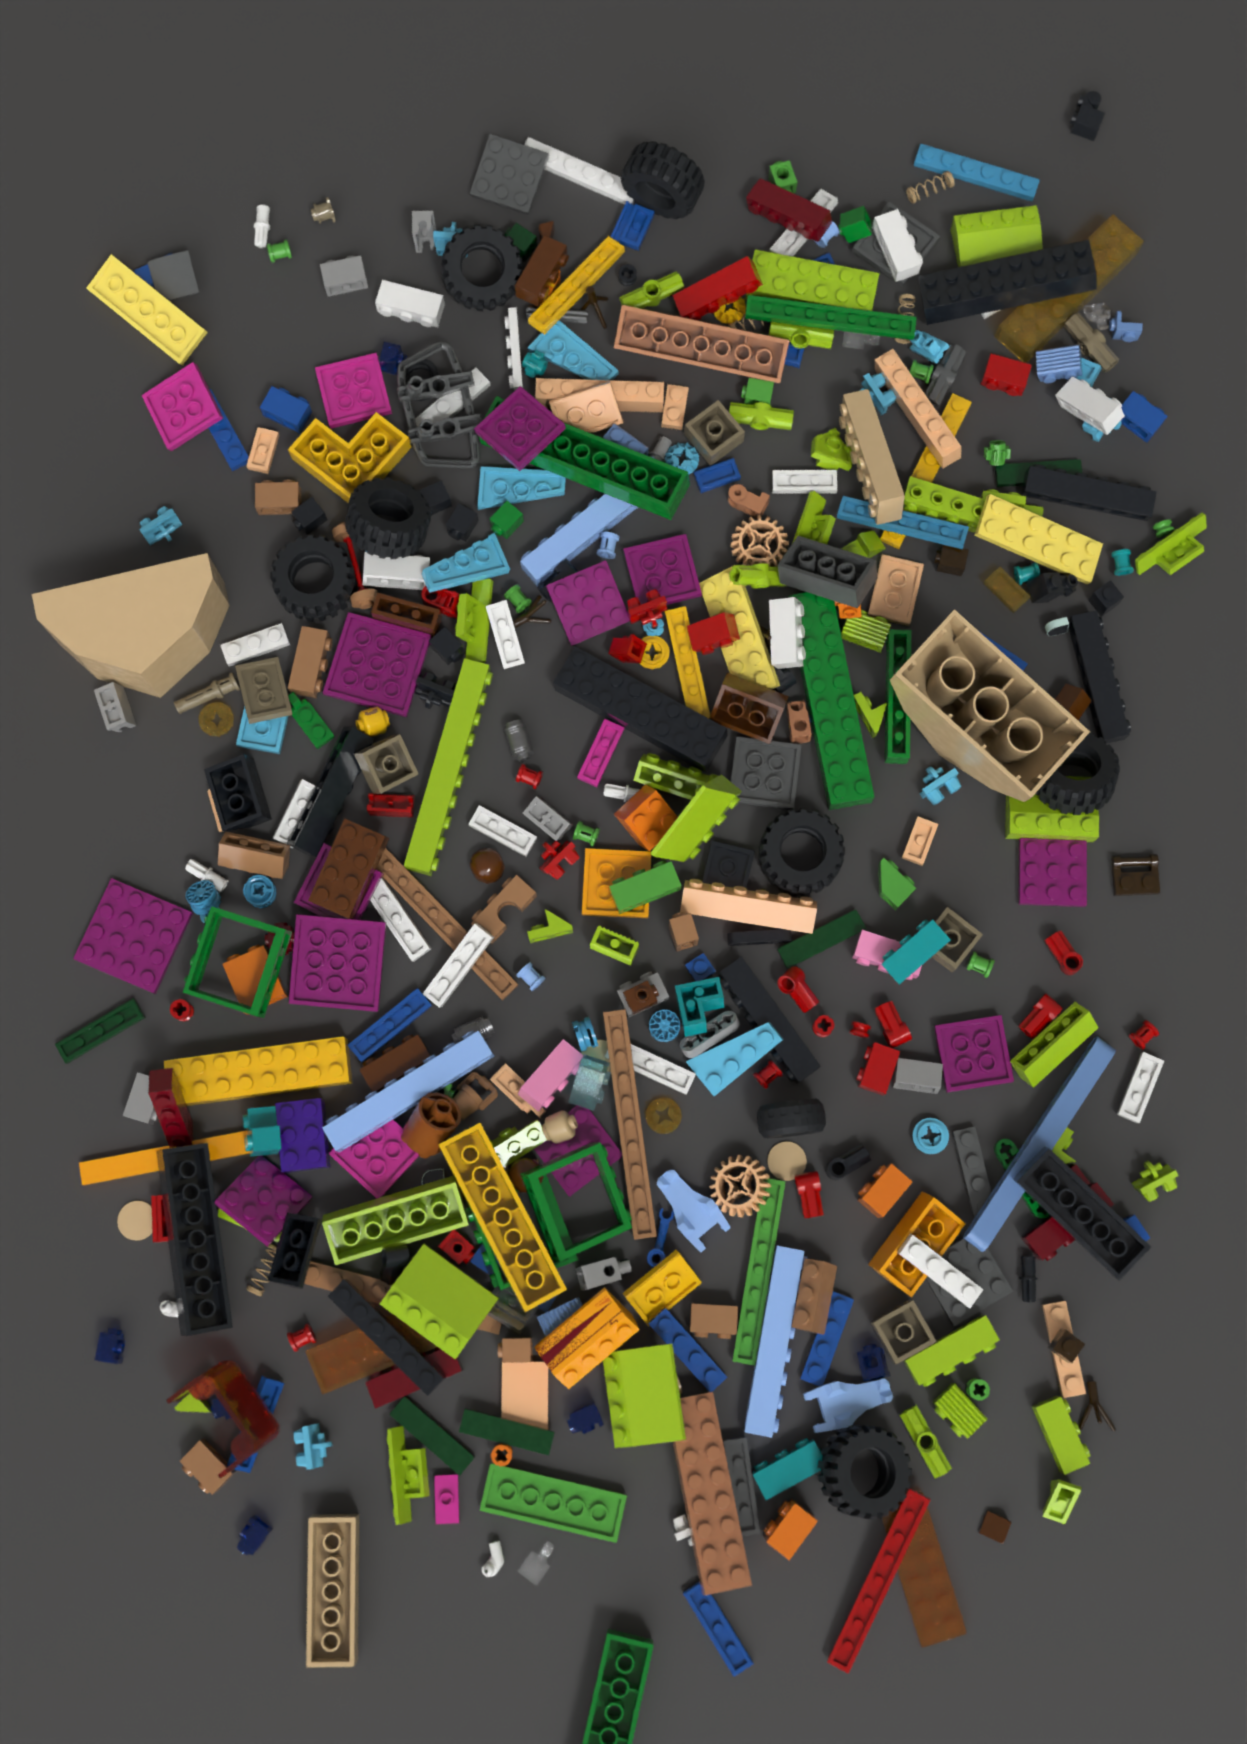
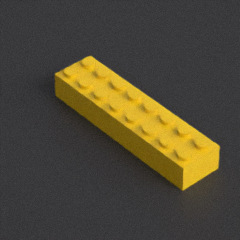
M344 1036L164 1061L165 1069L173 1068L187 1106L353 1084L348 1039Z
M481 1123L439 1144L445 1160L523 1311L527 1312L567 1290Z

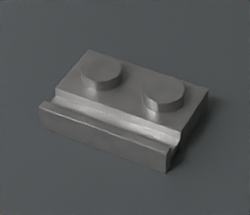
M495 1287L492 1293L499 1299L488 1313V1316L521 1334L523 1328L537 1311L538 1306L524 1312L512 1288L508 1287L499 1291L498 1287Z

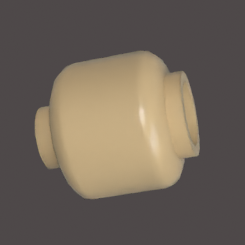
M562 1110L547 1116L545 1123L542 1125V1130L548 1141L559 1144L575 1136V1128L578 1127L574 1115H569L566 1111Z

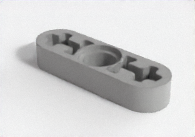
M725 1011L706 1023L707 1033L715 1031L714 1035L709 1038L705 1037L707 1033L684 1037L680 1042V1048L684 1056L694 1058L735 1032L740 1026L735 1012Z

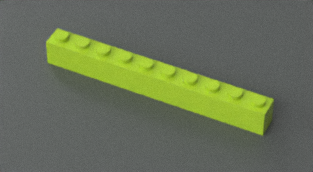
M465 658L463 660L405 859L404 867L409 871L432 876L433 871L438 869L440 859L437 858L439 850H443L446 838L443 835L445 829H449L451 824L450 810L451 808L454 809L457 803L458 796L455 793L457 787L461 788L464 775H461L463 767H467L470 756L467 754L469 746L472 747L474 744V727L479 726L481 720L480 706L485 705L487 699L485 689L487 685L491 684L493 673L488 664Z

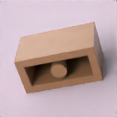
M264 480L261 483H255V509L258 515L292 514L291 511L301 505V488L299 483L294 480H284L283 482Z
M680 912L672 915L673 919H669V930L676 952L698 946L699 937L691 913Z
M691 1303L690 1332H694V1337H708V1333H716L717 1338L731 1339V1334L737 1335L738 1306Z
M532 1337L503 1338L502 1343H498V1358H502V1363L532 1362Z
M205 1439L199 1440L180 1460L183 1464V1471L190 1477L194 1476L199 1481L198 1486L207 1494L209 1492L212 1495L217 1493L237 1472L227 1466L228 1462Z

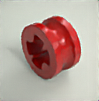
M851 1022L853 1028L849 1030L850 1034L863 1038L869 1037L867 1031L871 1030V1026L860 1022Z

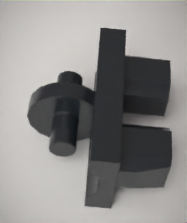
M426 672L422 678H417L415 694L420 695V699L426 701L425 708L431 709L433 704L437 706L443 704L450 707L455 691V682L445 680L443 685H439L436 683L437 677L435 674Z

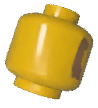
M379 707L360 711L358 720L355 721L357 730L370 737L384 734L387 731V727L390 726L387 712Z

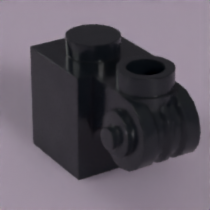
M1090 91L1086 95L1081 94L1077 104L1081 108L1079 112H1074L1070 124L1074 125L1071 131L1072 134L1091 141L1095 140L1105 112L1097 110L1101 102V95L1098 92Z
M1059 572L1042 573L1026 584L1032 603H1048L1058 596H1070L1076 591L1075 586H1077L1078 580L1072 574L1060 576Z

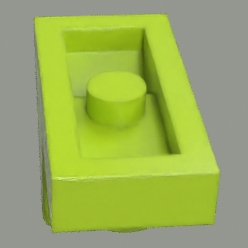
M873 530L858 534L857 540L841 549L871 558L885 550L886 547Z
M862 692L854 695L856 709L871 737L874 738L879 731L887 703L871 710V701L867 696L864 697Z
M545 909L549 926L544 927V924L531 927V931H527L530 943L571 934L573 933V928L571 924Z
M1068 1127L1052 1149L1065 1164L1076 1162L1062 1151V1149L1066 1150L1073 1141L1071 1136L1074 1132Z
M215 1374L208 1375L174 1408L177 1411L213 1412L214 1409L203 1396H210L217 1389L215 1384L220 1380Z
M1059 1479L1052 1480L1051 1494L1044 1506L1043 1517L1066 1524L1081 1492V1487Z

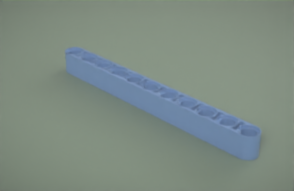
M1098 1036L1090 1042L964 1233L963 1239L981 1252L988 1248L1025 1192L1013 1178L1044 1146L1051 1150L1054 1148L1113 1058L1116 1049Z

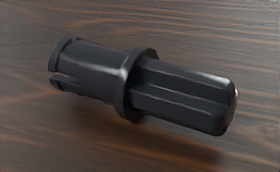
M1021 1256L1022 1277H1019V1280H1022V1301L1027 1303L1036 1301V1280H1038L1036 1277V1256Z

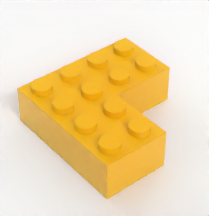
M376 412L349 443L315 418L290 446L288 451L293 461L349 504L351 493L354 492L357 486L367 480L371 482L374 478L384 479L411 449V445L407 435Z

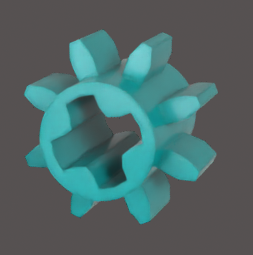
M535 350L534 353L528 352L522 362L526 375L535 378V376H542L548 365L544 353Z

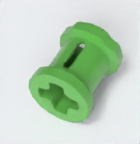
M287 239L282 243L267 244L272 263L277 259L292 258Z
M913 360L910 374L914 378L924 380L928 384L934 365L926 366L917 363V360Z
M518 584L511 587L505 593L504 598L510 600L515 606L517 613H521L531 605L532 600L521 592V587Z
M579 821L573 835V840L580 839L594 847L600 828L594 829L583 825V822ZM582 832L589 833L591 836L585 835Z
M973 951L966 969L969 971L972 969L988 978L995 960L983 958Z
M973 1378L966 1384V1393L970 1398L982 1401L989 1396L990 1387L986 1381ZM975 1384L979 1386L982 1385V1388H980V1395L977 1393H973V1391L975 1390Z

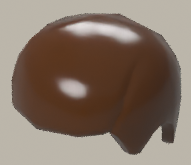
M491 848L479 849L470 859L471 871L479 882L489 884L496 882L502 877L505 864L501 855L496 850Z
M522 1158L515 1161L507 1173L513 1187L520 1193H527L520 1174L540 1164L530 1158ZM544 1175L538 1178L540 1184L542 1183Z

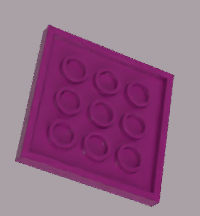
M348 612L323 694L369 708L379 707L388 713L407 718L417 686L416 680L420 677L430 645L429 640L432 639V635Z
M111 878L73 959L156 994L193 913Z
M296 914L289 1004L378 1012L387 922Z

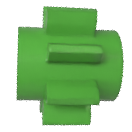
M1003 440L990 441L989 447H984L985 460H989L990 465H1004L1005 459L1011 458V448L1006 446V442Z

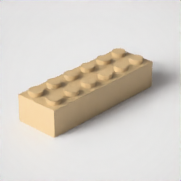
M865 389L844 394L843 404H840L842 416L839 417V424L841 429H845V442L847 447H851V460L853 464L857 465V478L859 482L862 481L864 486L862 487L863 497L865 500L868 499L870 504L868 505L869 515L871 518L874 517L876 525L901 520L905 495L869 390Z
M359 1514L311 1515L308 1518L306 1667H354L358 1662Z

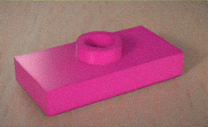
M458 1474L435 1475L436 1524L460 1523Z

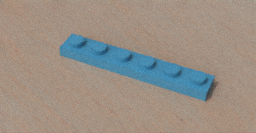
M920 144L914 162L916 167L939 174L949 171L955 179L1032 202L1040 179L924 144Z
M846 496L842 497L837 513L838 519L959 549L964 547L969 529L968 526L907 511L902 512L901 520L876 525L874 517L871 518L869 515V502Z

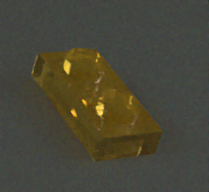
M1001 567L984 581V584L1013 613L1030 599V596Z

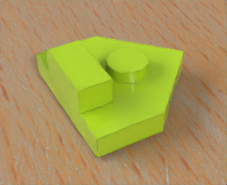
M836 428L814 437L811 446V457L816 458V465L824 469L838 470V468L849 471L852 468L850 455L852 450L850 446L847 447L839 437L840 433Z

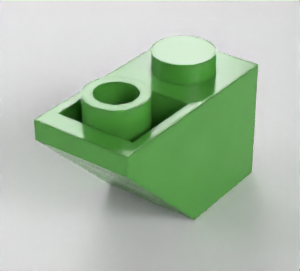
M883 858L878 864L879 896L896 911L915 891L916 887L913 886L915 883L909 876H903L897 871L898 867L893 861H887Z

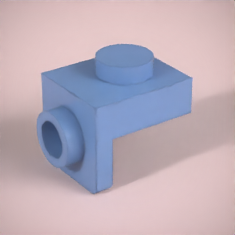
M1117 311L1109 323L1112 339H1119L1125 342L1137 341L1142 333L1143 323L1121 322L1122 311Z

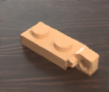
M506 1063L490 1079L512 1102L527 1114L532 1110L541 1118L546 1112L543 1108L538 1112L518 1095L525 1081Z

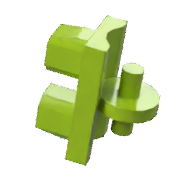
M1146 1161L1143 1163L1145 1170L1139 1173L1141 1178L1132 1182L1133 1188L1140 1192L1145 1200L1151 1202L1158 1198L1155 1188L1160 1185L1166 1192L1176 1189L1175 1177L1179 1175L1168 1164L1162 1166L1158 1162L1152 1165L1150 1161Z

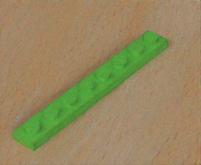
M775 1179L765 1180L766 1183L771 1184L770 1188H765V1191L769 1192L770 1196H763L762 1199L766 1201L765 1205L758 1203L760 1211L756 1214L732 1358L733 1362L754 1366L756 1365L786 1181Z

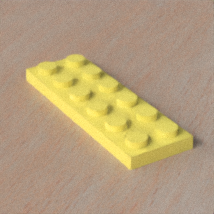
M110 255L87 286L91 293L182 366L208 333L113 255Z
M992 494L986 496L974 536L1061 574H1072L1078 581L1087 585L1092 582L1103 543Z
M732 567L699 583L710 617L723 612L734 614L740 639L734 641L730 647L721 648L729 673L772 690L780 686L774 666L771 665V658L746 587L734 585L730 581L729 573L732 570Z

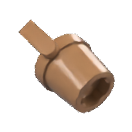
M472 1072L457 1086L458 1092L452 1098L461 1111V1121L465 1120L476 1110H484L498 1096L497 1090L493 1087L494 1084L486 1077L480 1076L477 1072ZM474 1079L487 1091L491 1092L484 1100L468 1086Z

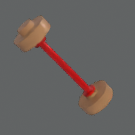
M342 522L332 529V535L335 541L347 543L359 590L350 596V601L353 608L368 609L374 605L378 592L375 589L364 588L362 585V577L352 540L346 531L345 522Z

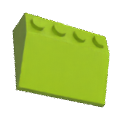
M1037 205L956 215L953 218L951 235L958 267L1043 249L1041 222Z
M722 774L702 785L650 854L654 857L685 862L690 858L693 860L700 853L701 849L699 846L702 842L707 843L713 836V828L716 825L720 826L727 818L725 815L729 808L733 809L739 803L740 799L738 796L742 791Z
M1065 776V777H1067V778L1074 779V780H1086V779L1092 778V777ZM1034 794L1032 798L1025 802L1006 795L1005 839L1084 840L1093 843L1099 838V810L1094 809V812L1089 814L1082 812L1081 815H1073V813L1069 812L1063 814L1060 810L1056 809L1054 811L1049 808L1048 803L1044 804L1039 800L1040 795Z
M423 1244L385 1295L380 1305L452 1358L456 1359L499 1298L426 1244Z
M672 1344L615 1350L603 1360L615 1448L686 1440Z

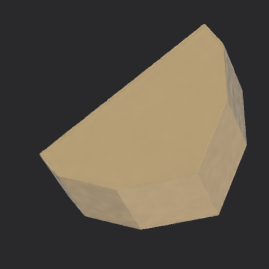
M208 553L32 594L37 620L69 654L97 679L109 683L115 682L126 688L159 698L167 693L210 653L230 606L224 580Z
M955 609L890 679L903 710L939 756L990 789L1023 802L1032 798L1090 733L1085 726Z

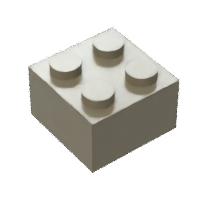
M717 400L685 424L684 435L706 462L712 466L744 442L745 431L722 403Z
M400 734L391 735L354 754L371 792L374 794H381L418 775V771Z
M947 907L935 922L951 940L935 953L932 958L953 973L983 934Z
M908 1300L870 1322L892 1363L896 1365L937 1342L914 1300Z

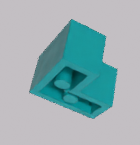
M719 977L675 986L676 999L685 1037L707 1033L704 1012L724 1008V996Z
M275 1106L248 1108L246 1115H242L243 1128L248 1130V1135L244 1138L245 1151H249L250 1157L278 1154L281 1150L280 1127L277 1126Z

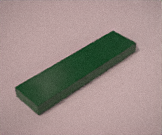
M1081 459L1009 463L995 466L997 487L1023 486L1026 470L1035 464L1043 465L1046 467L1045 469L1053 471L1054 469H1063L1068 474L1073 475L1075 473H1082Z
M855 909L814 930L813 934L808 933L778 948L777 951L788 970L790 967L796 966L859 934L862 930H866V927Z
M132 998L57 1042L55 1046L65 1064H68L146 1017L136 1000Z
M406 1396L389 1414L459 1476L475 1458L471 1452Z
M466 1408L464 1409L459 1428L460 1433L548 1456L555 1434L551 1430Z

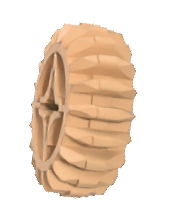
M760 515L757 516V521L749 517V524L743 520L741 522L742 527L737 526L735 528L736 533L732 534L731 538L734 541L731 542L730 547L734 549L732 550V555L737 556L736 562L740 563L743 561L742 565L749 566L766 563L769 564V567H778V562L788 551L786 548L789 546V542L786 541L787 533H782L783 526L776 527V520L770 523L769 516L765 518V521L761 520ZM757 531H764V532H767V533L761 534V533H758ZM748 535L751 544L748 545V549L744 550L742 541ZM775 539L777 549L772 554L768 545L771 544V540ZM759 555L762 558H755L753 556Z
M737 1155L735 1161L734 1157L730 1156L728 1157L729 1164L721 1161L723 1168H714L718 1175L717 1177L711 1176V1179L716 1181L715 1184L709 1186L710 1189L716 1190V1192L711 1194V1197L718 1198L715 1204L722 1206L721 1211L724 1213L729 1210L730 1216L734 1217L736 1213L740 1218L744 1216V1213L752 1216V1208L759 1212L760 1207L758 1203L765 1205L766 1201L762 1199L763 1196H770V1193L765 1191V1188L771 1187L770 1183L765 1182L770 1176L769 1174H762L766 1168L759 1166L758 1160L752 1161L750 1156H746L743 1159L742 1155ZM738 1168H747L738 1177L730 1175L731 1172ZM752 1175L756 1179L755 1191L751 1188ZM725 1181L730 1186V1190L727 1194L728 1198L725 1194ZM733 1181L741 1182V1185L747 1191L739 1190V1187ZM743 1195L751 1198L744 1204L734 1205L736 1199L739 1200Z

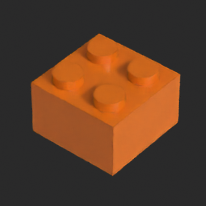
M646 784L614 813L615 817L637 844L648 851L659 843L678 818L657 790Z
M892 1163L880 1166L872 1175L875 1178L874 1181L866 1183L858 1192L860 1197L857 1201L877 1218L884 1217L913 1182Z
M792 1498L789 1502L785 1500L777 1511L779 1516L775 1521L771 1519L763 1530L765 1532L763 1536L765 1541L788 1560L792 1558L818 1522L810 1512Z

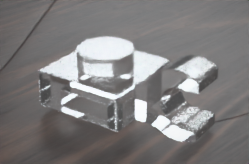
M1105 303L1084 305V315L1088 320L1097 322L1099 330L1108 329L1106 319L1110 318L1111 310Z
M844 331L842 347L863 349L864 343L878 346L880 336Z
M547 1541L539 1554L531 1551L518 1572L537 1586L551 1566L546 1559L550 1556L555 1546Z

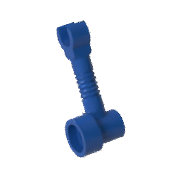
M663 1208L659 1212L660 1225L654 1249L647 1255V1262L652 1268L659 1264L652 1261L654 1256L660 1257V1262L666 1258L663 1252L669 1223L674 1218V1211L671 1212V1217L668 1219L662 1216Z

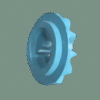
M678 442L676 445L670 446L665 456V463L691 474L698 467L699 454L695 447L690 446L688 443ZM685 452V458L688 460H684L681 466H679V458L677 456L680 457Z
M926 1118L916 1124L913 1130V1142L921 1152L937 1154L948 1144L949 1132L945 1124L940 1120ZM928 1127L931 1133L940 1134L933 1138V1146L929 1139L921 1138L928 1133Z

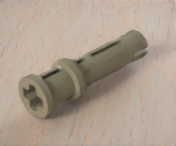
M231 672L228 677L219 681L214 680L210 686L174 701V705L178 713L182 714L216 697L222 699L227 693L234 690L239 691L241 690L234 673Z

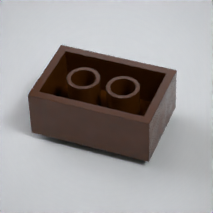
M727 673L709 719L724 727L770 744L789 696Z

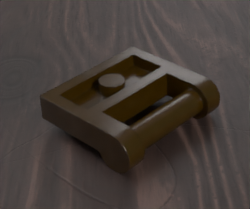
M1150 854L1149 857L1127 858L1112 856L1114 896L1160 894L1159 858L1157 854ZM1149 865L1150 870L1148 872L1121 873V866Z

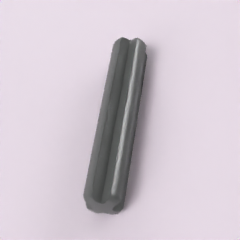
M528 306L526 318L528 319L539 307ZM569 309L559 321L587 323L588 311Z

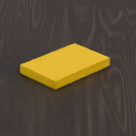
M676 1249L622 1294L649 1327L648 1322L664 1307L667 1310L671 1309L702 1282Z

